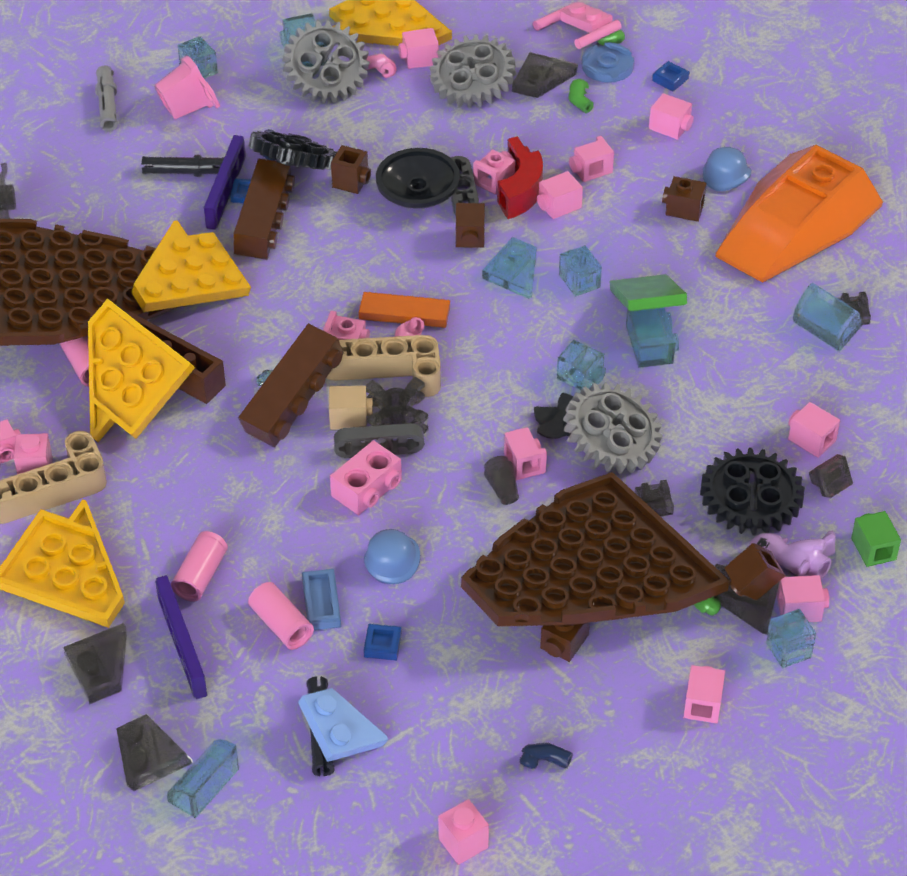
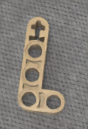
M429 335L339 340L344 352L342 360L326 377V379L338 381L412 376L415 392L423 397H431L438 394L441 388L438 342Z
M74 431L66 437L67 459L0 480V524L38 513L40 509L47 510L102 491L107 484L103 458L91 434L86 431Z

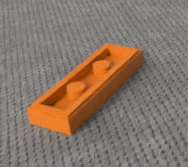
M363 292L359 319L403 324L410 321L413 317H417L424 322L425 326L446 328L450 312V300Z

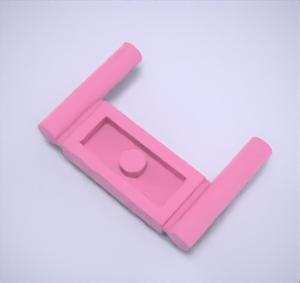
M573 2L533 22V27L536 31L561 20L588 32V34L574 41L577 49L590 45L620 30L622 27L619 20L613 21L612 15L588 6L583 2Z

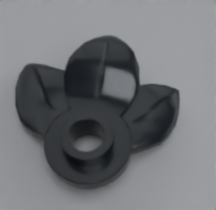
M563 392L558 399L557 407H534V416L540 424L537 429L538 434L550 439L570 436L571 433L564 431L567 422L563 421V418L566 414L565 409L573 396Z

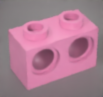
M373 440L330 475L331 497L357 515H360L368 507H373L386 492L398 486L402 480L401 458Z

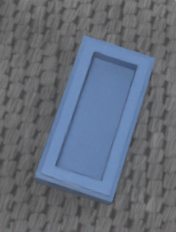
M334 569L302 572L307 620L313 625L314 630L341 627Z

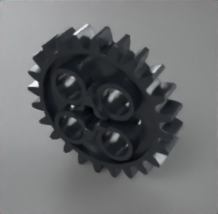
M253 131L248 145L254 152L269 156L270 159H276L275 161L278 163L321 170H331V161L337 151H333L334 149L327 148L326 145L312 142V139L291 133L287 135L274 131Z
M737 448L735 456L724 452L723 460L715 457L713 465H707L706 473L702 475L700 495L703 496L702 505L708 506V515L717 514L716 523L726 520L727 529H731L734 525L739 526L740 534L746 528H750L752 535H756L757 529H762L764 533H769L771 526L781 531L782 522L791 525L792 517L797 518L799 509L803 506L805 486H801L802 476H796V467L787 468V459L780 462L776 461L777 453L767 457L765 456V449H762L759 454H754L753 449L749 448L747 454H743ZM750 471L754 473L753 495L755 498V511H752L750 507Z

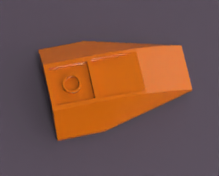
M813 145L789 154L757 183L718 248L715 257L763 283L852 235L882 206L883 201L862 167L818 145Z

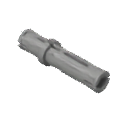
M100 66L96 70L97 84L95 86L96 95L99 97L100 127L104 131H113L118 126L115 105L117 86L113 82V70H111V67Z

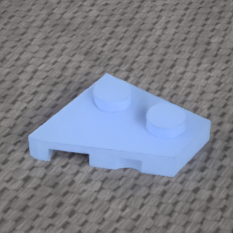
M333 688L303 695L298 702L327 762L383 747L388 741L387 736Z

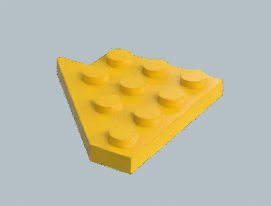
M347 0L329 8V17L336 23L340 22L341 30L349 26L350 36L355 33L359 34L356 42L398 46L399 43H402V32L428 28L434 29L439 45L452 40V31L415 0Z
M175 220L133 284L132 295L143 312L249 296L251 286L214 232L187 235L179 221Z
M108 298L88 321L91 436L99 443L113 424L117 423L137 439L195 369L189 361Z
M83 499L70 518L40 509L0 566V590L108 628L125 604L123 593L87 501Z

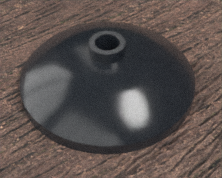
M409 148L397 151L385 158L376 171V185L379 192L392 203L406 208L420 209L438 205L449 199L456 192L460 183V171L455 161L448 155L429 148Z

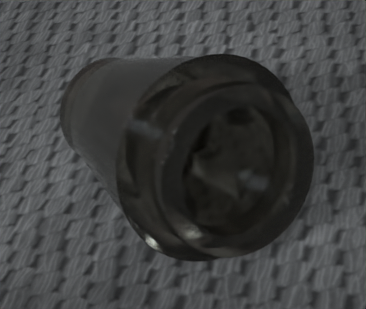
M497 456L488 460L484 465V476L501 503L508 505L516 502L519 499L513 463L506 456Z

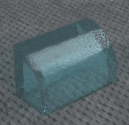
M813 282L800 297L793 314L794 323L839 352L862 327L858 311Z
M222 739L214 740L168 791V802L196 819L239 770L236 745Z

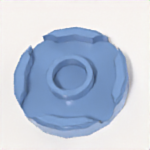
M607 42L604 43V46L599 47L598 44H595L586 49L582 55V70L588 77L596 81L605 83L618 82L630 76L634 69V58L631 51L620 44Z

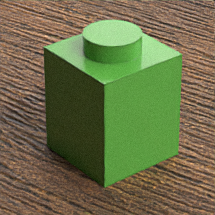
M886 511L873 514L867 513L861 517H856L851 539L866 567L897 560L901 538Z

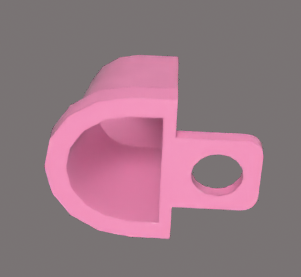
M188 55L181 58V64L154 85L161 101L174 119L205 106H208V108L215 106L216 109L220 107L213 89L201 76L197 65Z

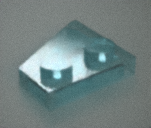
M512 237L482 270V279L531 299L537 247Z

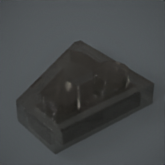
M530 52L512 83V92L538 98L575 76L578 64Z
M716 564L715 567L730 580L724 569L725 566ZM779 582L757 601L745 595L739 596L732 590L730 585L728 591L716 595L714 598L720 600L722 607L762 634L767 635Z
M124 623L63 647L65 656L90 704L122 691L127 631Z
M147 714L116 728L126 784L133 791L193 764L192 759Z

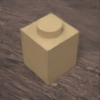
M329 386L330 430L367 426V416H373V398H367L366 386Z

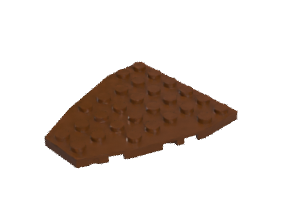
M0 219V346L55 345L88 336V321L107 298L124 312L128 313L130 311L145 320L178 308L143 312L132 295L133 284L156 248L146 245L144 250L128 246L129 240L86 230H83L79 235L71 234L64 230L65 226L55 224L54 230L37 227V220Z
M613 472L560 490L555 494L554 502L549 506L542 504L536 509V515L529 521L525 518L501 535L493 543L492 551L487 556L482 555L476 561V566L470 568L461 578V588L498 627L575 625L671 613L728 591L730 583L728 578Z

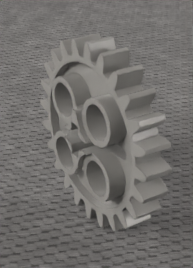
M327 19L325 26H321L319 20H316L315 27L312 28L307 22L305 24V32L297 28L296 36L290 35V44L285 45L284 52L286 53L283 54L282 59L286 63L284 64L283 71L290 72L287 76V81L295 80L294 90L303 88L302 97L311 93V100L313 102L317 96H320L323 104H325L327 97H330L332 102L336 103L337 96L340 95L345 101L348 95L347 91L355 95L356 87H362V79H366L368 73L366 69L369 67V61L366 59L369 53L368 51H362L365 42H356L358 33L349 35V26L341 30L340 22H337L335 27H332L329 19ZM324 42L327 44V46L320 47L316 43ZM338 44L339 46L332 53L331 61L328 60L324 64L321 73L314 79L313 76L320 70L321 62L324 63L327 60L332 48ZM346 56L350 61H342L339 57ZM302 62H310L313 66L306 67ZM332 76L336 81H328L324 77Z
M477 34L474 35L473 40H469L467 36H464L463 42L454 39V46L445 44L446 51L438 50V58L432 59L433 66L430 67V79L434 92L439 93L441 100L447 97L449 105L455 100L459 108L463 103H467L468 108H471L475 102H477L479 107H482V101L484 100L492 104L493 96L501 99V91L508 92V84H514L513 76H516V65L511 49L507 50L505 43L499 45L497 38L489 42L488 35L484 36L482 40L478 39Z
M607 382L603 384L601 389L596 383H593L590 390L584 386L580 393L576 392L566 407V414L563 418V421L567 422L564 431L571 433L567 441L571 443L577 442L574 451H584L586 453L583 458L584 461L590 458L594 459L595 468L602 463L605 464L606 472H609L612 467H616L619 474H622L625 467L630 473H633L636 467L643 469L646 463L652 461L661 446L659 442L663 435L658 432L662 424L654 422L658 414L648 413L651 404L642 405L640 403L641 395L633 398L631 397V389L629 388L623 393L619 384L612 390Z

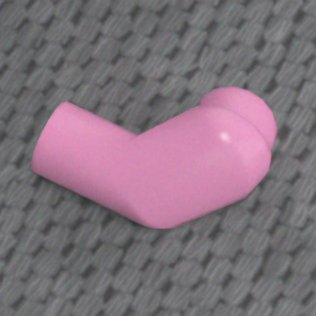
M385 54L367 57L366 60L369 61V67L366 70L376 68L385 78L392 77L396 73L395 63Z
M413 317L410 321L397 327L395 337L421 335L425 327L424 322L420 318Z

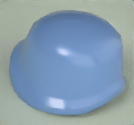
M720 147L713 150L703 168L704 182L707 183L708 187L716 191H726L738 187L751 176V168L748 167L744 154L732 147Z
M395 529L381 530L374 534L369 541L364 555V564L368 572L376 580L386 584H400L409 580L417 571L420 563V548L416 541Z

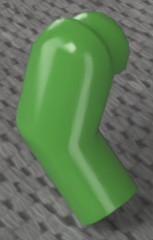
M575 79L570 84L568 99L581 111L589 113L594 103L584 96L587 93L585 88L589 89L588 83L583 79Z

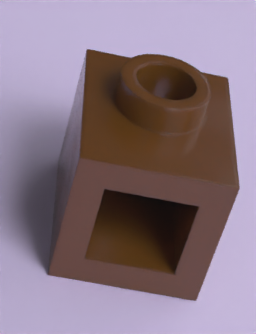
M341 145L331 161L332 188L358 194L363 185L368 184L371 177V168H368V151Z
M674 176L670 187L665 186L662 203L666 204L665 215L698 222L705 202L707 183Z
M456 203V247L484 248L485 203Z
M752 543L724 567L730 577L729 585L732 590L739 596L745 595L756 601L786 576L772 552L755 543Z
M590 623L543 625L541 628L540 648L553 657H560L570 662L588 637Z

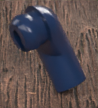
M547 742L527 744L521 750L523 754L519 762L525 767L535 769L538 766L539 759L567 769L571 763L573 753Z

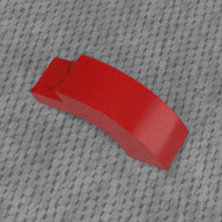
M518 136L508 138L507 152L515 160V174L498 181L497 202L507 219L523 214L537 202L539 182L543 179V159L539 150L530 152L529 148L523 145Z

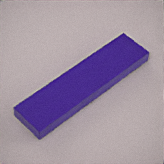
M233 135L204 205L206 229L216 230L230 198L234 179L238 178L246 158L243 136Z
M167 575L158 577L155 581L158 601L191 692L196 699L206 697L205 676Z

